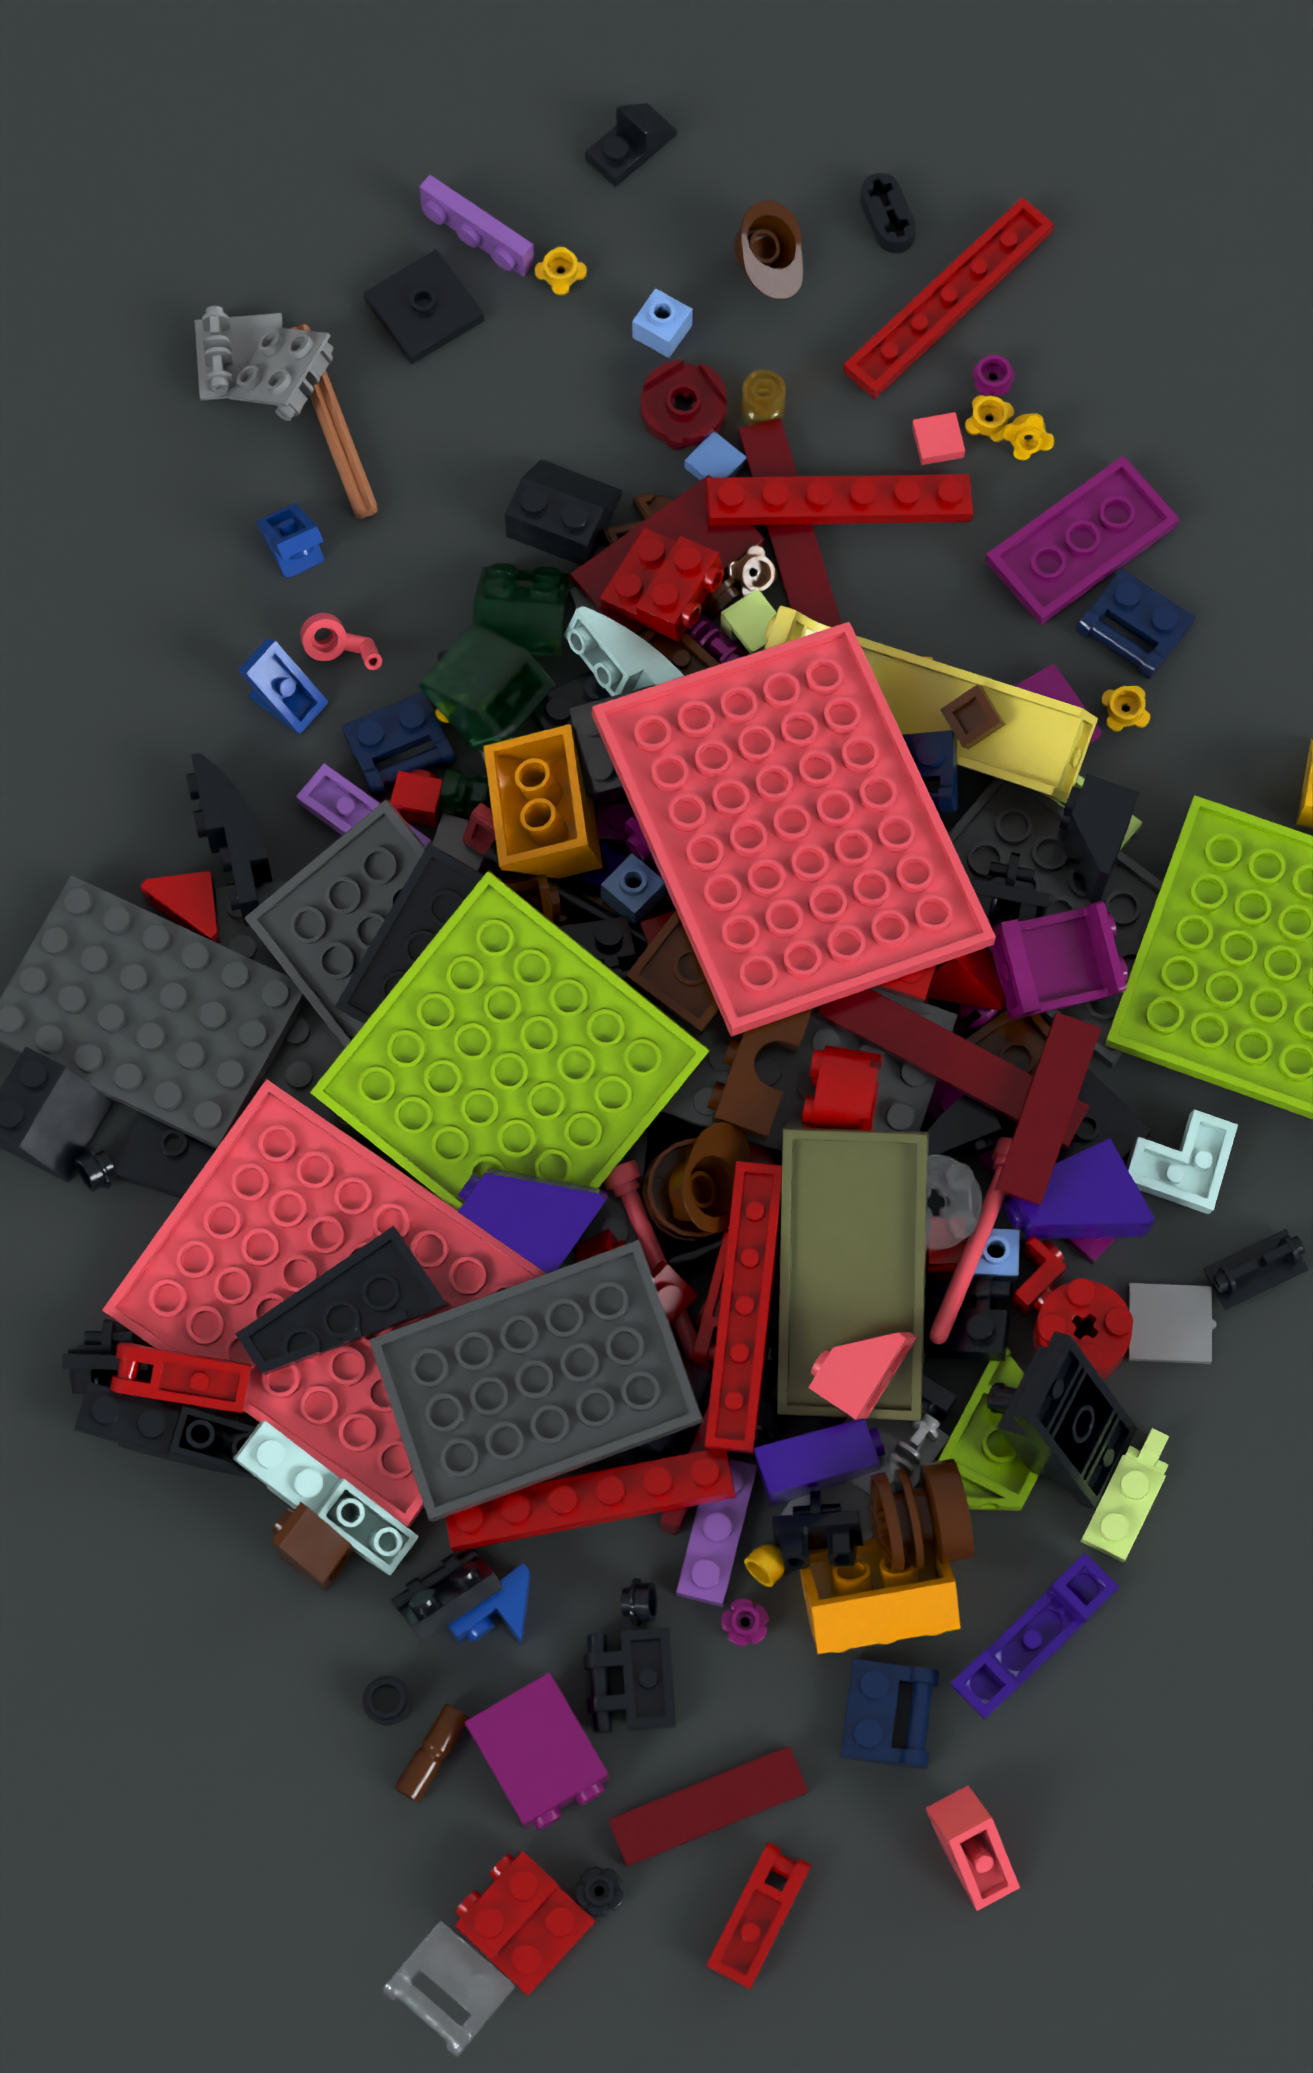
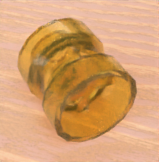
M758 370L746 377L742 386V415L747 423L753 425L779 418L782 420L785 412L786 385L783 378L771 370Z

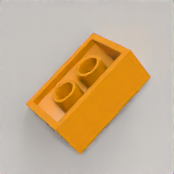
M568 724L485 745L486 770L498 862L501 870L531 875L546 874L547 877L560 879L603 868L594 802L592 798L586 796L572 725Z
M875 1538L864 1540L863 1546H858L853 1566L835 1567L829 1565L827 1548L810 1549V1566L805 1569H799L817 1654L840 1653L851 1648L874 1644H890L897 1640L924 1635L936 1636L947 1631L961 1629L956 1581L950 1563L940 1564L931 1544L924 1545L925 1557L923 1568L914 1569L907 1549H904L905 1570L890 1574L884 1556L877 1547Z

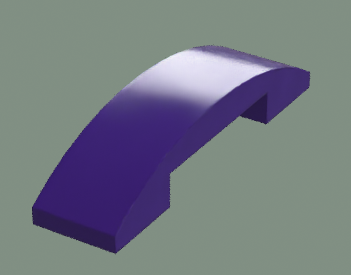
M1084 1553L986 1651L984 1650L950 1683V1686L985 1720L1028 1680L1118 1590L1119 1586Z

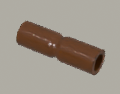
M445 1704L425 1736L422 1747L416 1751L394 1789L414 1802L419 1803L441 1768L442 1760L449 1755L465 1729V1721L470 1718L453 1706Z

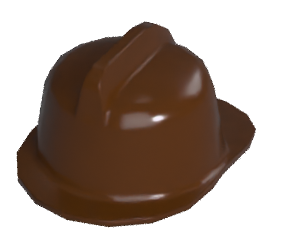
M760 201L750 206L743 216L741 228L736 234L734 242L735 257L739 265L744 269L753 287L761 294L774 300H786L797 294L803 281L800 226L795 216L778 202Z
M727 1122L713 1123L700 1133L694 1143L689 1159L674 1169L669 1179L668 1187L670 1201L674 1207L673 1217L680 1221H691L700 1230L711 1234L722 1232L729 1226L736 1161L752 1163L749 1143L745 1134L737 1126Z

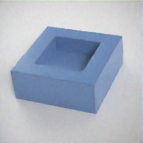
M714 431L685 459L684 468L700 481L708 475L712 478L735 477L746 466L747 457Z

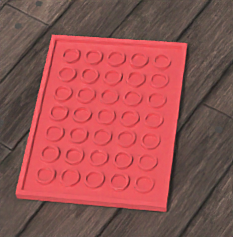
M850 622L592 706L593 720L731 1036L994 945L996 936Z
M266 1079L102 1311L115 1318L117 1322L154 1348L251 1364L243 1411L259 1422L262 1420L268 1422L336 1476L347 1480L398 1521L410 1528L424 1508V1504L369 1339L547 1273ZM393 1226L398 1230L448 1305V1307L267 1375L261 1374L236 1336V1333Z

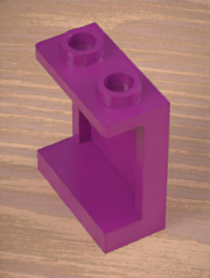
M1104 901L1094 902L1084 908L1019 922L1018 919L1005 921L992 927L996 939L994 945L990 947L998 978L1005 995V1005L1009 1020L1103 1000L1126 991L1128 970L1124 959L1118 956L1114 941L1116 936L1115 920L1113 915L1106 910Z
M550 1672L465 1721L468 1732L479 1747L524 1829L534 1825L537 1831H540L563 1817L560 1811L561 1808L575 1800L582 1806L605 1792L602 1784L609 1780V1774Z

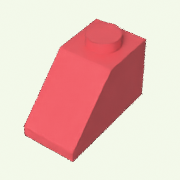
M898 1332L836 1346L831 1351L825 1350L817 1358L811 1369V1374L815 1377L808 1388L855 1420L868 1418L917 1339V1336L911 1332Z
M969 1785L926 1807L939 1843L977 1911L1020 1888L994 1821Z

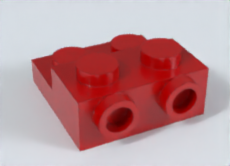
M643 528L599 598L601 606L679 642L686 629H692L696 625L701 614V605L708 594L715 593L723 580L724 569L722 568L720 555L718 552L680 536L676 542L647 528Z
M522 1851L516 1859L508 1853L489 1873V1876L495 1881L482 1896L474 1890L463 1900L455 1910V1913L461 1917L455 1924V1927L529 1997L595 1924V1920Z

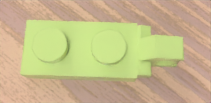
M1152 1428L1141 1451L1129 1446L1126 1454L1122 1455L1080 1542L1122 1563L1125 1562L1166 1477L1164 1474L1169 1465L1158 1459L1169 1438L1168 1435Z

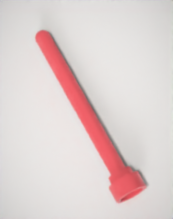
M999 1138L991 1156L994 1161L992 1167L995 1170V1174L929 1332V1338L934 1344H943L948 1339L1006 1195L994 1190L1012 1138Z
M634 1159L616 1166L604 1180L607 1191H613L615 1198L620 1196L635 1235L642 1245L650 1270H652L661 1260L666 1263L667 1260L637 1190L641 1188L638 1178H641L642 1175ZM685 1309L673 1321L672 1325L685 1356L692 1361L697 1333L688 1311ZM709 1362L707 1363V1365L696 1363L697 1365H699L700 1367L709 1372Z

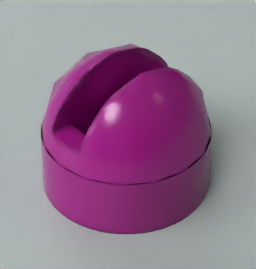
M960 1004L958 1012L959 1020L966 1017L970 1022L966 1028L973 1031L979 1030L999 1015V1011L995 1009Z

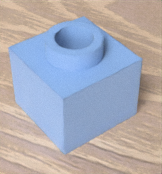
M655 288L632 321V338L670 358L692 326L693 309Z
M632 853L601 884V899L622 917L627 916L628 921L636 925L666 896V886L663 879ZM633 879L640 886L630 888L627 884Z
M992 1228L972 1280H977L979 1275L994 1276L995 1281H1012L1013 1285L1016 1284L1019 1275L1020 1230ZM987 1248H1002L1004 1255L1000 1258H993L988 1254Z

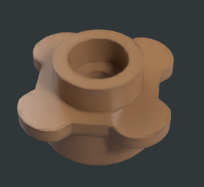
M757 545L748 547L746 555L738 561H731L727 568L728 576L736 579L740 585V593L743 597L757 588L759 591L767 589L777 579V569L768 558L764 557V549ZM751 568H754L756 571L754 576L749 574Z

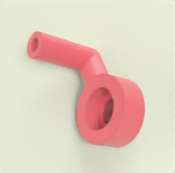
M318 613L309 617L304 622L300 631V638L306 653L311 658L318 661H330L340 656L343 651L360 654L365 666L369 670H377L381 667L382 658L375 642L369 637L346 633L343 624L336 616L328 613ZM321 628H327L330 630V633L325 639H317L314 637L316 631Z

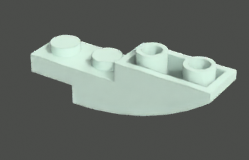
M582 606L576 609L564 633V637L567 639L571 649L582 658L594 673L597 682L611 696L654 684L659 685L684 676L664 655L644 639L623 625L587 607Z
M265 1420L258 1424L233 1458L234 1461L268 1486L267 1489L294 1509H296L300 1502L309 1507L351 1543L356 1554L388 1575L394 1572L419 1537L347 1480L336 1476Z

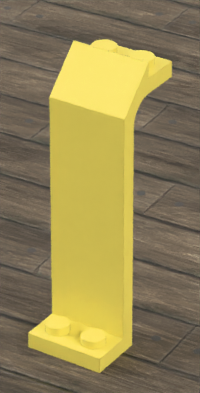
M780 605L777 614L768 623L765 635L767 642L764 650L831 627L818 623L797 610ZM856 636L901 734L952 730L940 709L978 684L983 687L1006 725L968 750L962 747L957 738V765L1040 792L1053 800L1066 804L1070 791L1077 780L1098 720L1097 717L1081 707Z

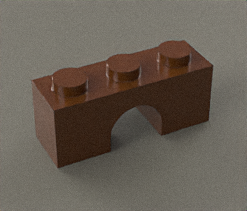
M812 1009L743 1032L741 1039L731 1037L723 1060V1064L731 1066L726 1082L724 1084L716 1081L707 1108L715 1110L712 1119L713 1123L727 1122L737 1126L744 1134L764 1141L767 1139L784 1091L767 1086L758 1078L754 1066L755 1057L761 1050L773 1046L796 1052L802 1041Z

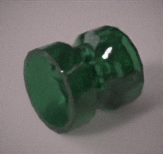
M446 769L439 797V812L454 814L457 811L466 812L470 817L472 811L480 803L489 807L490 793L487 775L477 774L474 777L465 776L461 770Z

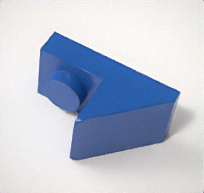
M296 503L256 521L265 542L286 578L297 575L324 561V556L319 546L324 541L319 529Z
M266 638L238 670L241 676L253 688L249 697L296 734H301L329 703L275 640Z
M524 1563L500 1580L503 1586L501 1590L447 1625L448 1630L459 1645L468 1638L474 1643L487 1635L495 1627L492 1620L497 1616L500 1617L515 1639L522 1645L531 1582L530 1571Z

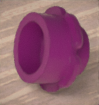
M988 355L974 366L972 379L975 380L974 386L979 393L985 396L994 394L999 397L1010 391L1011 382L1015 380V372L1006 358L1000 355ZM996 375L997 379L991 380L989 376Z
M742 1598L732 1602L731 1608L724 1611L721 1618V1626L724 1631H727L728 1639L733 1644L738 1646H746L751 1643L757 1644L767 1634L766 1623L769 1621V1616L761 1604H753L750 1599ZM748 1618L750 1620L749 1626H742L741 1620Z

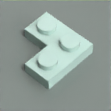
M1194 1109L1189 1114L1179 1151L1137 1137L1133 1141L1126 1167L1140 1191L1210 1214L1216 1204L1238 1124Z

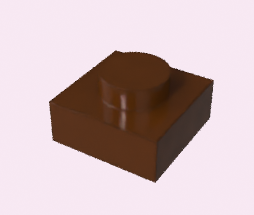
M978 684L940 709L962 747L967 750L1006 725L983 687Z

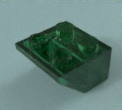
M496 563L490 567H483L474 596L471 649L561 656L567 622L571 584L570 574L561 573L559 569L553 567H539L534 571L518 570L514 565L507 563Z
M474 624L464 632L418 686L475 752L484 750L485 745L508 740L555 686V683L528 650Z

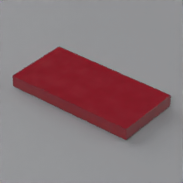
M708 475L570 574V581L596 612L623 625L636 635H640L648 628L603 608L599 598L643 528H647L676 542L682 536L718 552L724 574L727 572L731 561L741 559L746 555L748 547L752 545L764 546L765 539L753 525L708 526L705 484L707 478H712Z

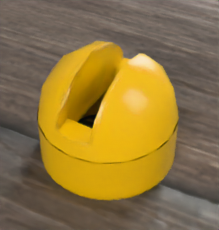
M762 1544L754 1549L744 1560L749 1573L758 1582L767 1587H772L786 1570L780 1548L773 1544Z

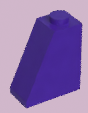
M1111 1138L1056 1163L1040 1207L1007 1195L1005 1198L1007 1202L1004 1203V1210L1011 1225L1015 1229L1021 1227L1027 1239L1032 1235L1037 1239L1141 1237L1149 1233L1155 1221Z
M488 1168L482 1178L473 1173L464 1185L458 1197L465 1202L458 1212L545 1273H550L559 1269L607 1200L609 1194L600 1188Z
M865 1419L851 1421L754 1448L756 1464L771 1507L806 1496L811 1491H820L879 1471L880 1461L878 1457L886 1455L877 1427L868 1430Z

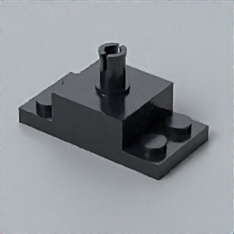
M1054 1331L1047 1347L1039 1345L1018 1388L997 1382L990 1389L987 1398L988 1409H991L990 1411L993 1413L1003 1414L997 1426L998 1430L1032 1473L1063 1482L1080 1505L1097 1509L1137 1427L1072 1336Z

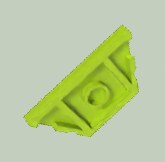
M1008 1347L1005 1361L990 1360L938 1461L955 1460L963 1481L968 1507L973 1510L1021 1511L1039 1477L1038 1474L1032 1473L998 1430L997 1426L1003 1414L993 1413L987 1407L988 1394L995 1383L1001 1382L1007 1386L1018 1388L1024 1376L1023 1371L1011 1357V1351Z

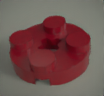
M684 360L664 363L654 369L644 382L643 391L640 395V415L642 421L655 438L665 442L671 449L682 450L687 446L701 444L714 431L717 433L726 420V388L719 375L704 364L698 363V366L684 364ZM681 396L684 400L692 398L694 402L691 404L690 410H677L674 408L676 406L675 398Z

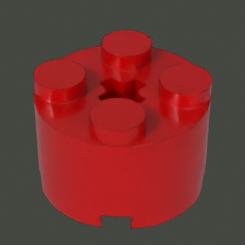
M829 1045L825 1046L824 1051L814 1049L810 1077H812L811 1085L816 1086L815 1097L806 1095L802 1115L803 1128L872 1130L880 1083L876 1080L878 1069L882 1068L883 1054Z
M1085 1278L1075 1279L1056 1288L1043 1302L1033 1329L1035 1353L1039 1345L1047 1347L1054 1331L1070 1335L1102 1380H1104L1118 1368L1130 1345L1133 1331L1132 1314L1129 1312L1123 1299L1108 1286ZM1085 1327L1090 1331L1089 1336H1083L1080 1340L1074 1335L1075 1330Z

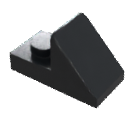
M648 103L619 106L616 109L617 125L586 150V161L614 187L619 185L677 135V130Z

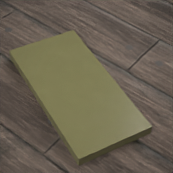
M785 1127L783 1129L777 1414L852 1418L808 1388L815 1377L811 1374V1369L817 1358L823 1351H831L836 1346L898 1332H911L917 1336V1339L868 1418L921 1421L929 1132Z

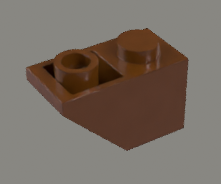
M302 1502L299 1503L294 1511L289 1508L286 1509L272 1528V1533L276 1536L271 1542L279 1558L324 1591L329 1589L355 1553L351 1543Z

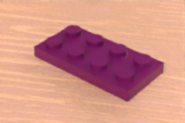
M1123 455L986 553L985 562L1041 626L1178 527L1180 519Z

